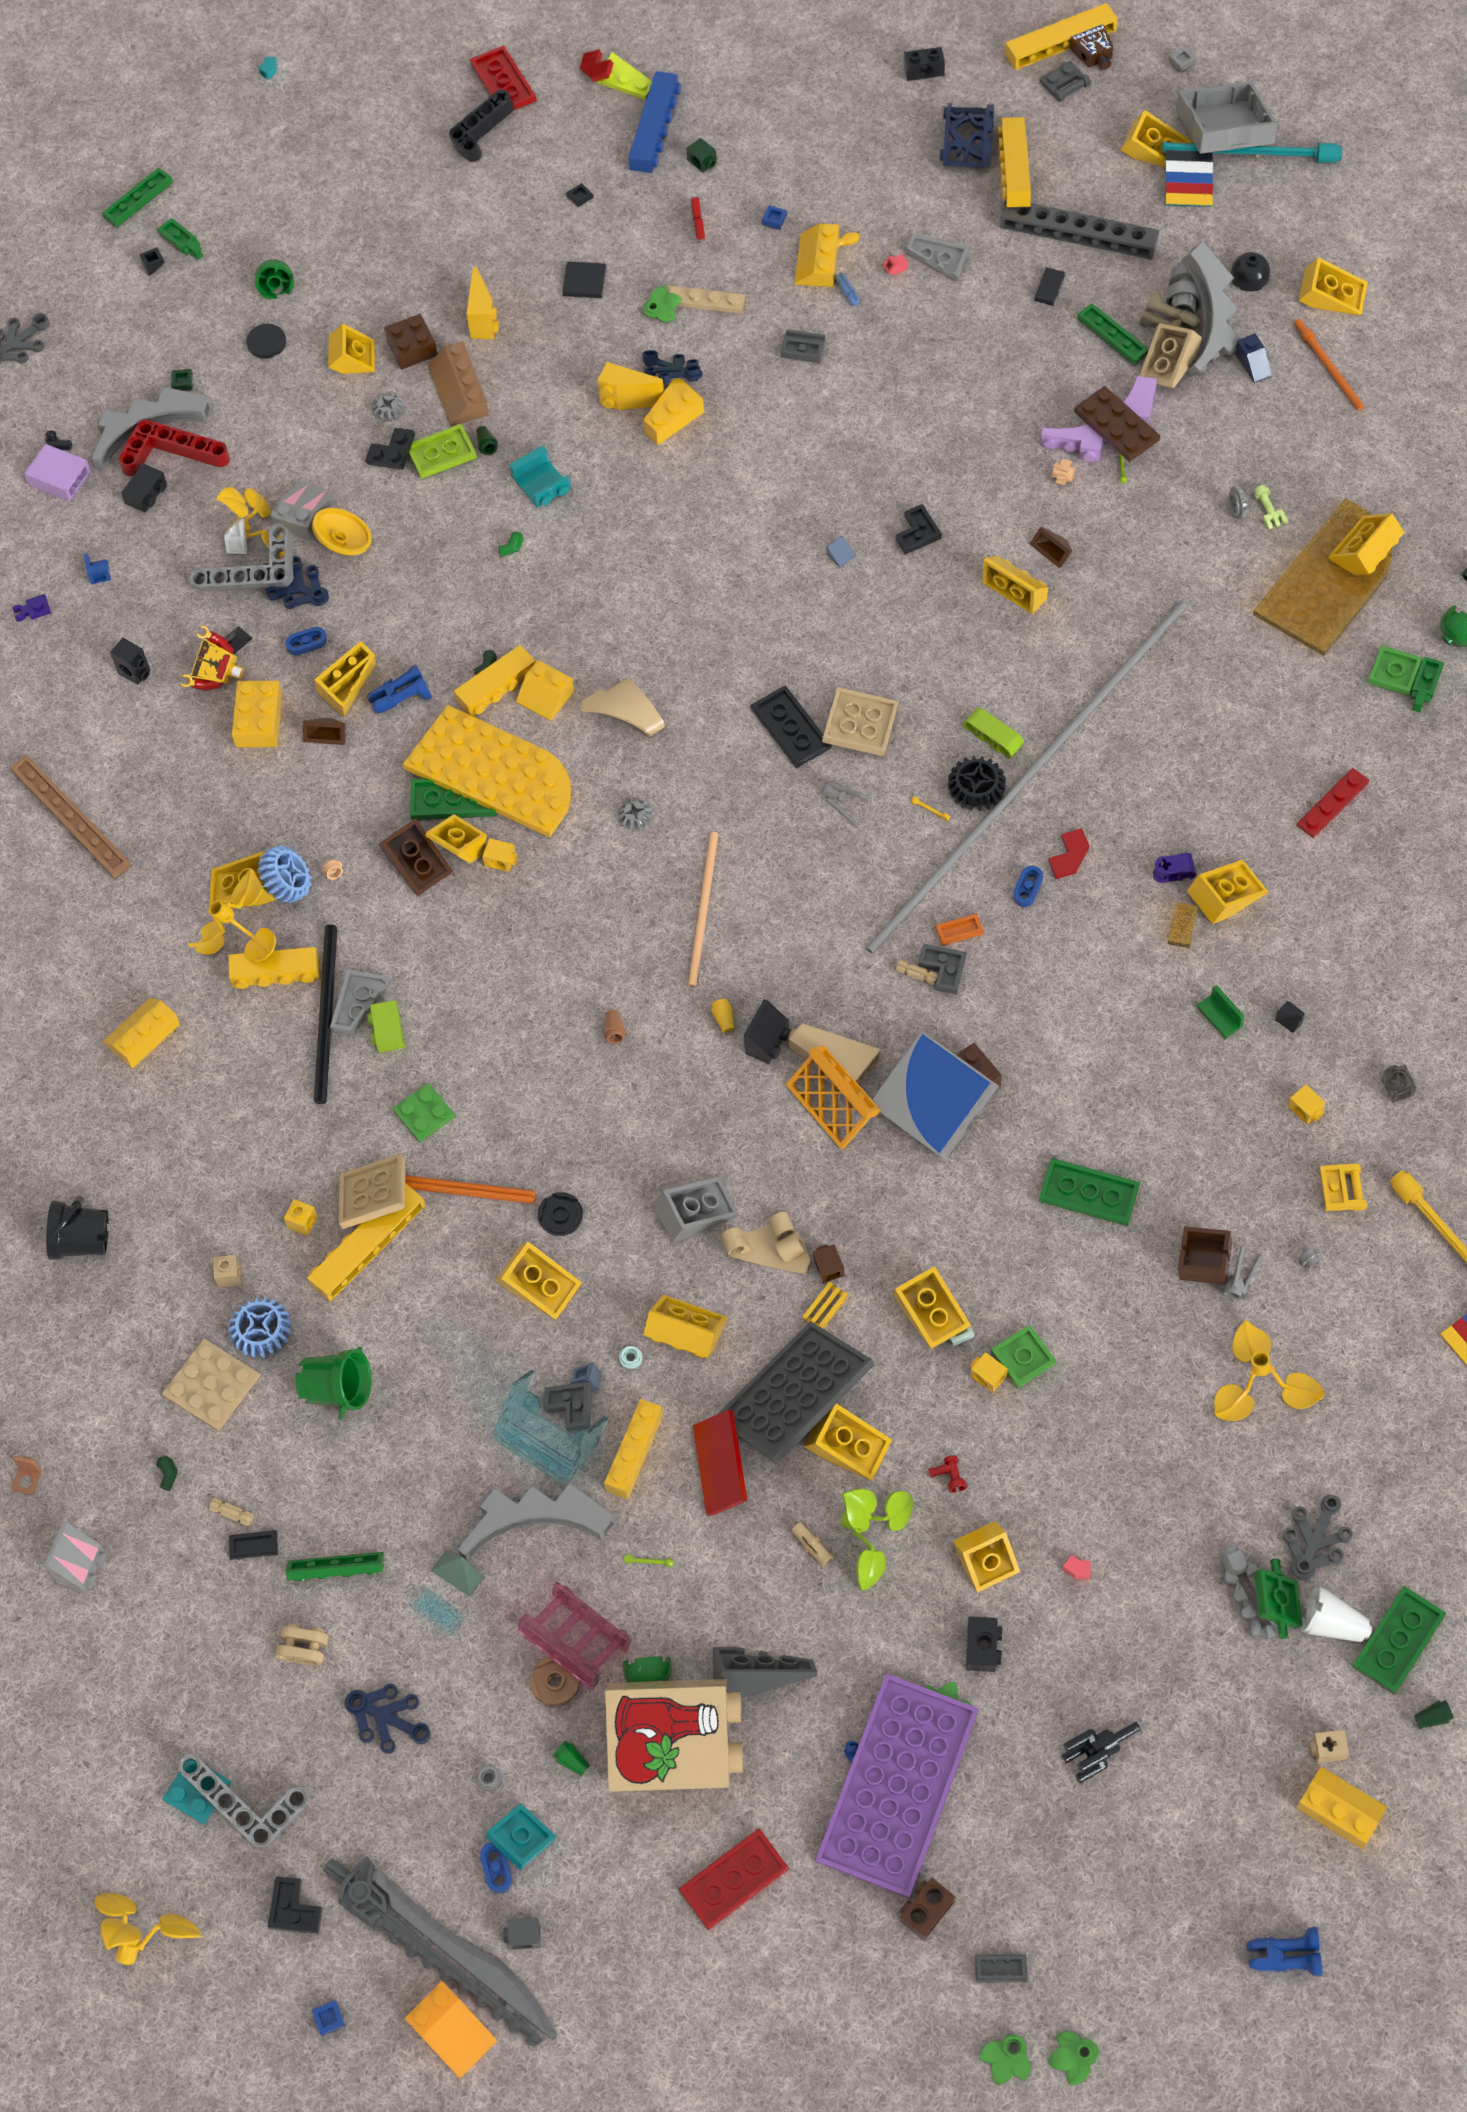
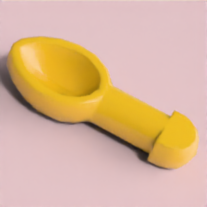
M856 232L844 234L839 240V247L855 244L860 239V234Z

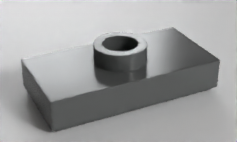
M1026 1954L975 1955L976 1983L1027 1982Z

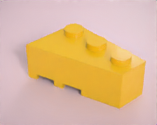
M674 378L644 418L645 434L659 445L704 413L703 398L683 379Z

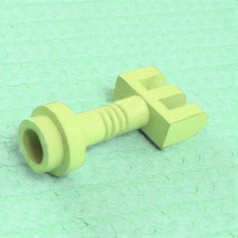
M1265 485L1257 487L1254 490V497L1256 500H1261L1267 512V515H1264L1262 519L1267 529L1273 528L1271 521H1273L1275 527H1279V518L1283 525L1287 524L1288 520L1283 509L1275 511L1268 497L1271 493L1270 489Z

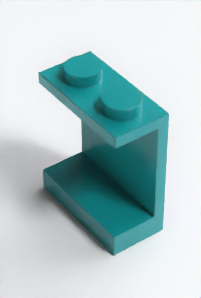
M544 445L509 464L512 478L536 508L541 505H548L552 499L559 495L567 494L569 489H571L570 477L568 475L562 477L549 461L548 450Z

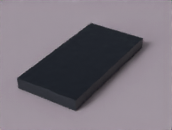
M786 685L750 705V709L795 768L832 748L831 744L822 742L824 734Z

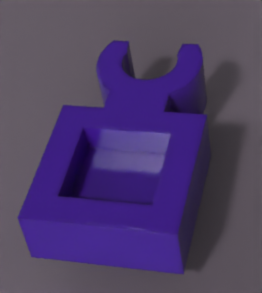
M45 594L25 600L26 605L24 606L15 605L12 607L14 613L21 612V614L15 615L16 621H22L29 615L31 619H36L51 614Z

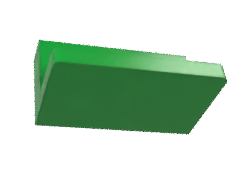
M1217 985L1212 988V993L1209 997L1197 1004L1198 1010L1224 1039L1243 1027L1245 1016Z

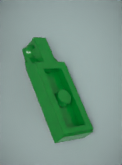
M173 218L157 229L158 234L185 255L190 253L197 260L203 257L197 238Z
M1423 657L1411 691V698L1415 699L1413 711L1421 712L1424 702L1430 703V700H1432L1444 662Z

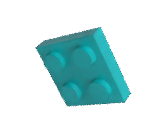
M192 1760L186 1762L184 1771L186 1773L195 1772L198 1766L197 1762ZM210 1769L229 1787L231 1784L229 1779ZM181 1772L178 1773L162 1798L164 1802L203 1825L215 1809L183 1777ZM212 1778L204 1779L201 1788L205 1791L212 1790L215 1786V1780Z
M522 1803L491 1827L485 1835L520 1871L556 1839V1835Z

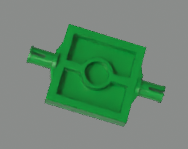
M1275 1558L1270 1560L1271 1572L1263 1569L1254 1572L1258 1613L1260 1618L1276 1623L1278 1638L1286 1639L1289 1637L1287 1626L1294 1629L1303 1626L1298 1581L1288 1578L1281 1572V1560Z

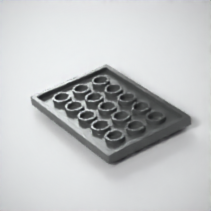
M810 1321L719 1413L726 1410L733 1411L737 1437L777 1464L874 1366V1363L866 1355Z

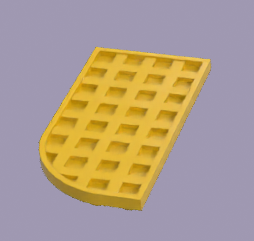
M449 705L445 707L403 763L404 770L423 779L434 781V784L447 790L451 789L455 794H462V797L466 799L468 797L477 801V804L487 809L492 808L496 810V813L549 838L562 822L570 807V779L563 764L552 753Z

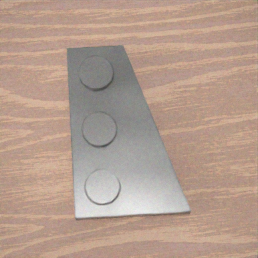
M912 234L907 246V254L958 282L969 253V246Z
M347 969L330 1025L331 1031L353 1035L371 1009L370 1005L376 1002L391 981L390 977Z

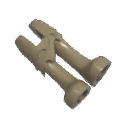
M1154 289L1139 324L1142 326L1150 324L1158 326L1161 323L1191 329L1185 326L1184 323L1198 327L1201 319L1190 311L1181 310L1166 304L1161 300V292ZM1153 311L1173 317V319L1168 320L1155 314Z

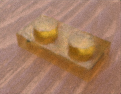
M1176 902L1168 939L1169 945L1190 948L1198 906Z

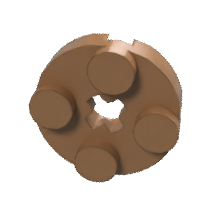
M551 1656L541 1660L536 1665L533 1675H531L530 1683L532 1691L539 1701L546 1706L558 1707L569 1703L577 1695L580 1677L577 1668L572 1662L558 1656ZM556 1675L557 1679L562 1678L558 1687L549 1685L552 1681V1676Z

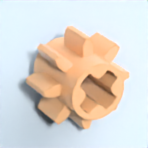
M1063 459L1061 463H1055L1052 477L1057 478L1056 484L1065 486L1067 481L1073 482L1076 467L1071 466L1072 461Z

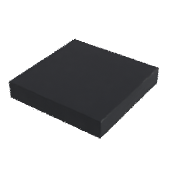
M567 261L562 291L563 296L602 298L606 263Z

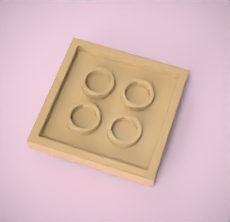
M837 687L822 742L885 757L899 701Z
M401 1153L340 1174L339 1225L342 1229L405 1208V1158Z
M203 1339L162 1395L219 1432L258 1380L260 1373Z

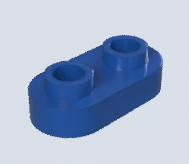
M312 627L291 634L287 637L285 645L291 655L297 656L322 648L327 642V636L324 629Z
M1027 866L1023 869L1013 894V899L1017 905L1027 907L1034 903L1043 882V872L1039 867ZM1034 877L1036 880L1030 881L1028 878ZM1021 895H1027L1028 898H1027V899H1023V898H1021L1020 896H1021Z
M489 1842L483 1846L480 1852L486 1882L489 1889L494 1893H504L512 1885L508 1860L503 1853ZM492 1852L498 1853V1858L494 1861L489 1859V1855ZM499 1876L504 1878V1882L501 1885L495 1883L496 1878Z

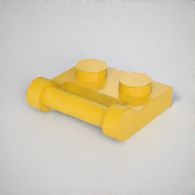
M1360 1164L1320 1166L1319 1173L1325 1212L1367 1209L1360 1181ZM1345 1174L1351 1176L1354 1200L1348 1199Z

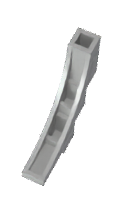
M1203 241L1192 248L1181 260L1198 288L1204 316L1203 341L1196 359L1186 371L1189 377L1196 373L1198 375L1202 374L1208 368L1206 364L1209 361L1213 362L1225 354L1231 355L1236 350L1237 340L1241 339L1228 324L1234 318L1232 314L1238 308L1224 293L1230 288L1229 283L1234 277Z
M163 387L161 394L157 396L156 402L134 398L132 404L127 409V414L105 409L97 423L101 432L98 438V445L91 454V461L95 469L104 470L110 458L129 440L137 424L142 420H150L160 424L182 421L206 423L212 408L209 396Z
M570 1483L566 1488H561L555 1496V1502L533 1486L528 1491L522 1492L518 1498V1504L494 1488L491 1493H487L480 1503L482 1514L485 1516L479 1517L470 1535H465L458 1544V1552L460 1556L468 1561L481 1547L495 1537L512 1529L531 1524L551 1523L566 1525L585 1531L602 1541L616 1523L615 1515Z

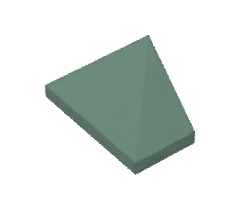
M446 1551L431 1570L468 1596L472 1595L484 1578L462 1556Z

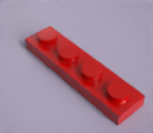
M1352 768L1297 822L1296 826L1314 838L1369 784V779Z

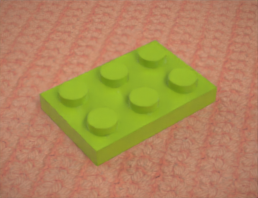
M462 424L414 441L409 452V456L421 479L477 458L476 451Z

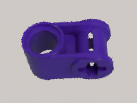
M1190 853L1159 857L1155 862L1153 878L1160 883L1183 881L1182 879L1190 878L1191 880L1197 876L1193 857Z

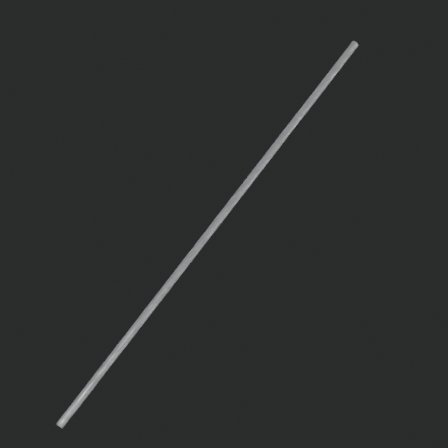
M1181 601L872 940L866 947L868 952L873 954L1187 608V604L1184 601Z

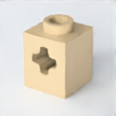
M237 1255L213 1257L214 1279L218 1288L242 1285L241 1264Z
M1345 1730L1314 1734L1312 1741H1309L1311 1756L1316 1757V1763L1341 1761L1348 1758L1349 1750ZM1325 1742H1328L1329 1746H1333L1331 1751H1328L1327 1747H1323Z

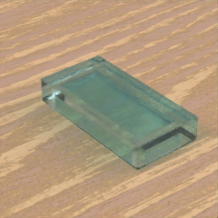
M426 1588L412 1605L414 1610L449 1636L465 1618L461 1612L429 1588Z

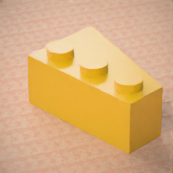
M360 641L314 679L315 691L342 717H345L376 667L375 654Z

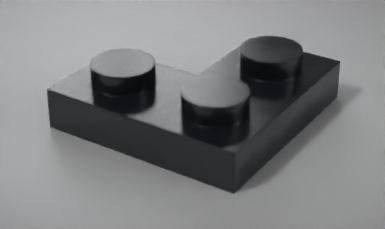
M395 428L389 446L371 443L365 462L373 466L403 470L415 437V432L410 429Z
M923 504L904 511V517L911 528L896 534V541L904 554L942 539V533Z
M276 1876L268 1921L269 1929L319 1934L323 1908L321 1906L298 1904L302 1884L301 1879Z

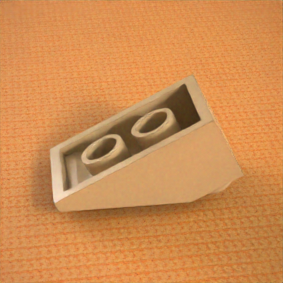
M1159 323L1139 376L1156 378L1158 386L1174 389L1196 359L1203 338L1194 330Z

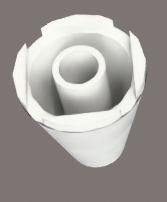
M1318 1586V1588L1315 1587L1304 1607L1308 1609L1306 1619L1302 1617L1303 1626L1300 1627L1301 1632L1355 1642H1362L1364 1639L1367 1640L1369 1638L1372 1626L1368 1618L1325 1588Z

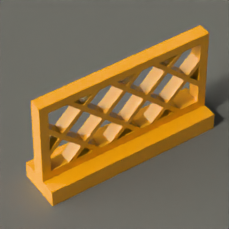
M816 1046L809 1051L810 1056L786 1083V1086L840 1149H843L869 1119L876 1117L881 1110L825 1046ZM813 1062L818 1065V1075H810V1065ZM799 1078H805V1091H800L794 1085ZM810 1078H818V1091H810ZM824 1078H829L832 1081V1091H824ZM810 1094H819V1107L812 1106ZM824 1094H832V1107H824ZM838 1094H843L846 1097V1107H838ZM824 1110H832L833 1123L825 1121ZM838 1110H846V1124L838 1123ZM852 1110H857L862 1116L857 1124H852ZM838 1126H846L847 1136L843 1140L838 1136Z

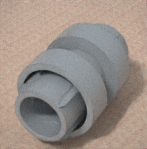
M1181 261L1171 271L1170 287L1166 302L1172 307L1181 310L1185 309L1196 314L1202 307V301L1190 272Z

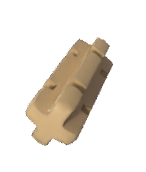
M899 960L896 966V971L901 974L907 973V976L922 982L926 980V983L930 985H935L937 982L938 973L927 972L928 969L912 963L909 965L904 960Z
M213 1498L210 1502L209 1510L218 1514L220 1512L221 1516L235 1522L240 1521V1524L250 1526L253 1523L254 1514L247 1510L243 1512L242 1508L228 1502L224 1504V1501L218 1498Z

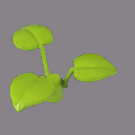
M853 1489L841 1494L845 1504V1512L841 1517L842 1527L852 1530L853 1536L858 1537L869 1548V1550L861 1551L857 1560V1580L861 1591L873 1586L881 1578L886 1568L884 1553L875 1550L874 1546L861 1535V1532L868 1529L869 1520H888V1528L890 1530L898 1531L903 1529L909 1521L913 1510L912 1495L905 1491L898 1490L888 1496L884 1507L886 1516H871L876 1509L877 1500L875 1494L870 1490Z

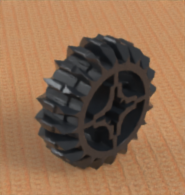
M973 755L972 760L965 757L963 763L958 761L956 767H952L951 774L948 776V789L950 790L951 797H955L956 804L961 802L962 808L966 807L967 804L970 805L969 809L971 811L974 809V806H978V810L981 811L982 805H985L987 809L990 808V804L996 805L998 799L1003 797L1006 789V778L1003 769H999L998 763L992 764L991 758L985 761L983 755L980 759H976Z

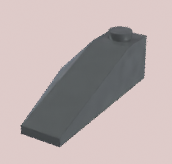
M713 1647L714 1679H727V1692H740L741 1698L817 1676V1669L812 1659L782 1655L779 1660H775L772 1656L767 1655L768 1652L759 1651L758 1656L744 1654L745 1648Z

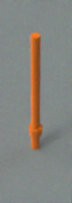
M1297 319L1294 325L1301 333L1303 341L1305 343L1308 342L1357 411L1363 409V403L1316 341L1315 334L1305 326L1301 319Z

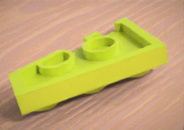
M612 52L608 58L614 63L610 78L597 81L596 83L646 100L652 81Z

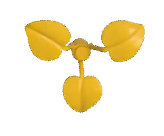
M233 487L224 488L218 494L216 500L224 503L231 511L238 515L234 523L240 518H245L246 540L250 537L261 535L263 542L269 548V532L264 529L248 534L251 529L248 521L257 512L263 518H268L271 515V509L267 500L253 488H247L244 491V497ZM245 500L254 509L249 515ZM285 551L280 552L277 558L282 559Z
M250 868L235 887L231 895V903L228 901L223 903L220 900H215L211 903L208 912L215 921L207 923L200 930L202 939L199 942L188 943L191 948L196 947L194 951L203 955H212L218 952L225 942L222 935L225 933V929L222 923L231 922L251 938L244 950L245 957L248 960L260 962L272 954L276 945V937L270 929L262 927L254 936L233 920L234 913L232 908L241 909L243 905L250 907L262 894V883L253 869Z
M1245 1320L1236 1331L1232 1349L1234 1356L1239 1361H1251L1252 1371L1244 1391L1235 1384L1225 1385L1217 1391L1214 1399V1415L1226 1421H1238L1249 1416L1254 1409L1255 1400L1247 1394L1250 1391L1254 1377H1263L1269 1372L1272 1373L1278 1384L1285 1388L1282 1392V1398L1291 1408H1308L1324 1398L1325 1392L1316 1380L1303 1373H1291L1286 1378V1384L1283 1383L1276 1373L1275 1367L1270 1365L1269 1353L1272 1349L1270 1337L1264 1331Z
M116 1893L100 1894L94 1900L95 1907L102 1914L112 1917L121 1916L123 1919L122 1921L118 1918H107L101 1922L100 1934L106 1950L118 1946L115 1959L121 1964H134L138 1950L143 1951L146 1943L159 1929L163 1935L172 1938H199L202 1936L196 1925L189 1919L178 1914H165L160 1916L159 1923H156L143 1941L140 1942L142 1937L141 1931L127 1923V1914H135L137 1910L133 1900Z

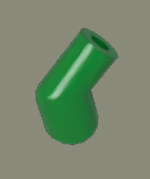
M513 532L508 544L498 546L500 556L512 554L520 550L523 543V535L520 532Z

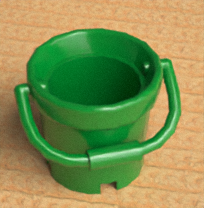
M362 1347L344 1350L335 1355L306 1357L301 1360L298 1366H303L302 1372L296 1373L295 1377L299 1398L306 1399L307 1401L304 1402L306 1404L338 1406L340 1408L338 1420H343L346 1410L354 1411L361 1409L367 1403L372 1386L369 1360L362 1352Z

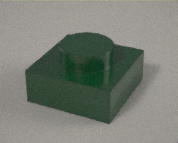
M192 369L172 370V389L182 391L193 390Z

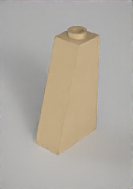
M803 1023L798 1029H793L788 1037L789 1048L806 1060L810 1056L809 1051L813 1047L825 1046L858 1084L863 1081L880 1060V1050L876 1047Z

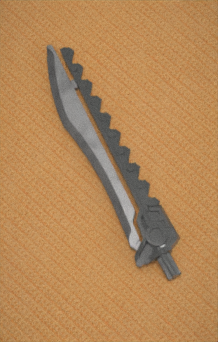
M365 1856L363 1861L358 1863L352 1871L346 1869L333 1858L326 1863L323 1871L341 1883L338 1903L369 1927H372L374 1931L381 1932V1930L386 1929L390 1943H404L407 1956L414 1957L420 1954L424 1968L430 1970L435 1967L438 1968L441 1981L449 1983V1981L455 1980L458 1994L466 1995L471 1992L475 2006L483 2008V2006L488 2005L494 2020L500 2021V2019L506 2018L511 2033L518 2034V2032H524L527 2045L535 2047V2045L541 2043L542 2039L513 2015L515 2011L550 2039L556 2038V2033L541 2006L513 1971L501 1960L467 1943L436 1922L396 1887L381 1871H374V1864L368 1857ZM373 1882L390 1897L392 1910L505 2001L507 2005L505 2007L502 2006L390 1914L386 1897L373 1885Z

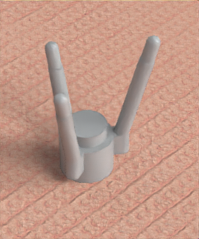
M831 780L824 790V795L828 797L827 802L833 805L851 824L859 828V824L836 801H842L846 793L865 800H869V797Z
M1242 1245L1240 1247L1234 1276H1229L1226 1285L1221 1284L1220 1290H1224V1296L1240 1299L1242 1295H1246L1247 1287L1260 1264L1262 1255H1258L1243 1283V1279L1239 1277L1245 1246Z

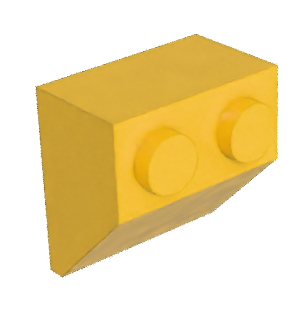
M345 324L340 325L329 335L328 367L341 374L375 372V340Z
M537 660L524 678L516 703L552 721L574 692L573 678Z
M453 814L426 832V837L471 864L483 856L487 834Z
M996 1521L953 1541L958 1557L977 1593L1020 1572L1007 1534Z

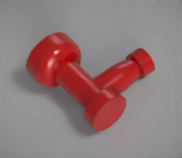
M956 1455L944 1458V1465L928 1468L931 1478L935 1477V1475L950 1474L951 1480L947 1485L950 1493L957 1492L955 1487H959V1491L967 1489L966 1481L960 1478L957 1467L958 1457Z

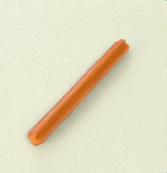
M405 1175V1183L413 1190L533 1204L536 1198L534 1190Z

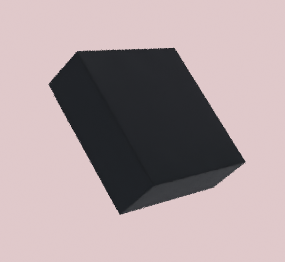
M582 183L566 192L567 197L577 207L594 198L593 194Z

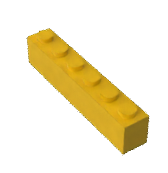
M1107 3L1096 6L1085 12L1078 13L1067 19L1005 42V56L1015 70L1070 49L1071 36L1104 24L1108 34L1117 31L1118 18Z
M1025 117L1001 118V126L997 127V136L999 138L998 149L1002 199H1006L1007 207H1030L1031 185Z
M405 1183V1208L358 1224L351 1234H347L342 1239L341 1244L335 1250H331L326 1255L325 1260L319 1266H315L310 1271L307 1277L310 1286L331 1302L425 1207L423 1197Z

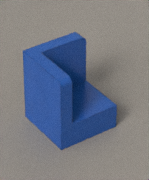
M88 554L84 555L86 571L91 584L111 580L108 560L91 562Z

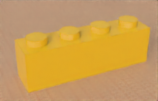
M521 645L517 646L455 689L454 696L456 702L471 716L481 714L489 704L498 702L505 693L517 689L536 660Z
M316 947L275 950L268 958L260 962H251L245 957L244 953L229 955V979L232 987L238 989H245L251 985L267 987L272 983L289 985L294 981L311 983L316 979H320L319 954Z
M640 1399L604 1482L606 1492L627 1500L629 1499L664 1416L662 1406Z

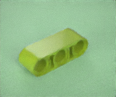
M977 707L963 721V726L966 730L969 729L978 739L989 743L990 747L998 753L1002 752L1005 754L1007 759H1010L1024 745L1023 738L1016 731L980 707Z

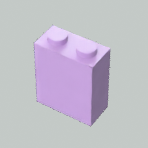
M45 444L42 450L38 451L32 464L27 467L25 477L30 486L70 501L91 471L87 460Z

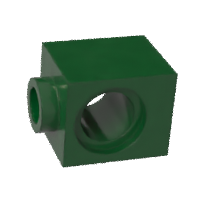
M702 138L697 139L686 148L687 160L701 172L712 169L716 165V149Z

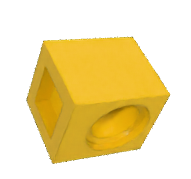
M489 838L483 854L484 865L509 872L511 866H515L518 859V853L515 852L514 844Z
M1306 1084L1290 1097L1288 1107L1308 1125L1312 1120L1317 1122L1324 1115L1325 1112L1323 1110L1326 1102Z
M293 1199L284 1217V1221L288 1229L308 1236L318 1215L313 1206Z
M986 1352L981 1358L977 1356L970 1365V1377L991 1393L1007 1377L1008 1368Z

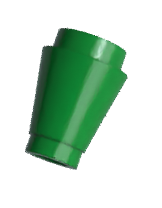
M566 1740L553 1754V1757L557 1759V1763L579 1776H582L584 1771L590 1766L573 1743L569 1744Z

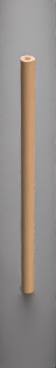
M710 832L688 987L690 985L697 986L718 841L717 832Z

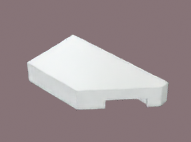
M240 518L225 532L226 554H247L244 518Z

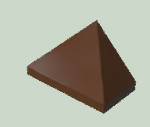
M1043 527L1039 528L1030 542L1032 547L1059 568L1064 565L1072 552L1068 541L1064 537Z
M333 718L303 721V742L345 745L346 723Z

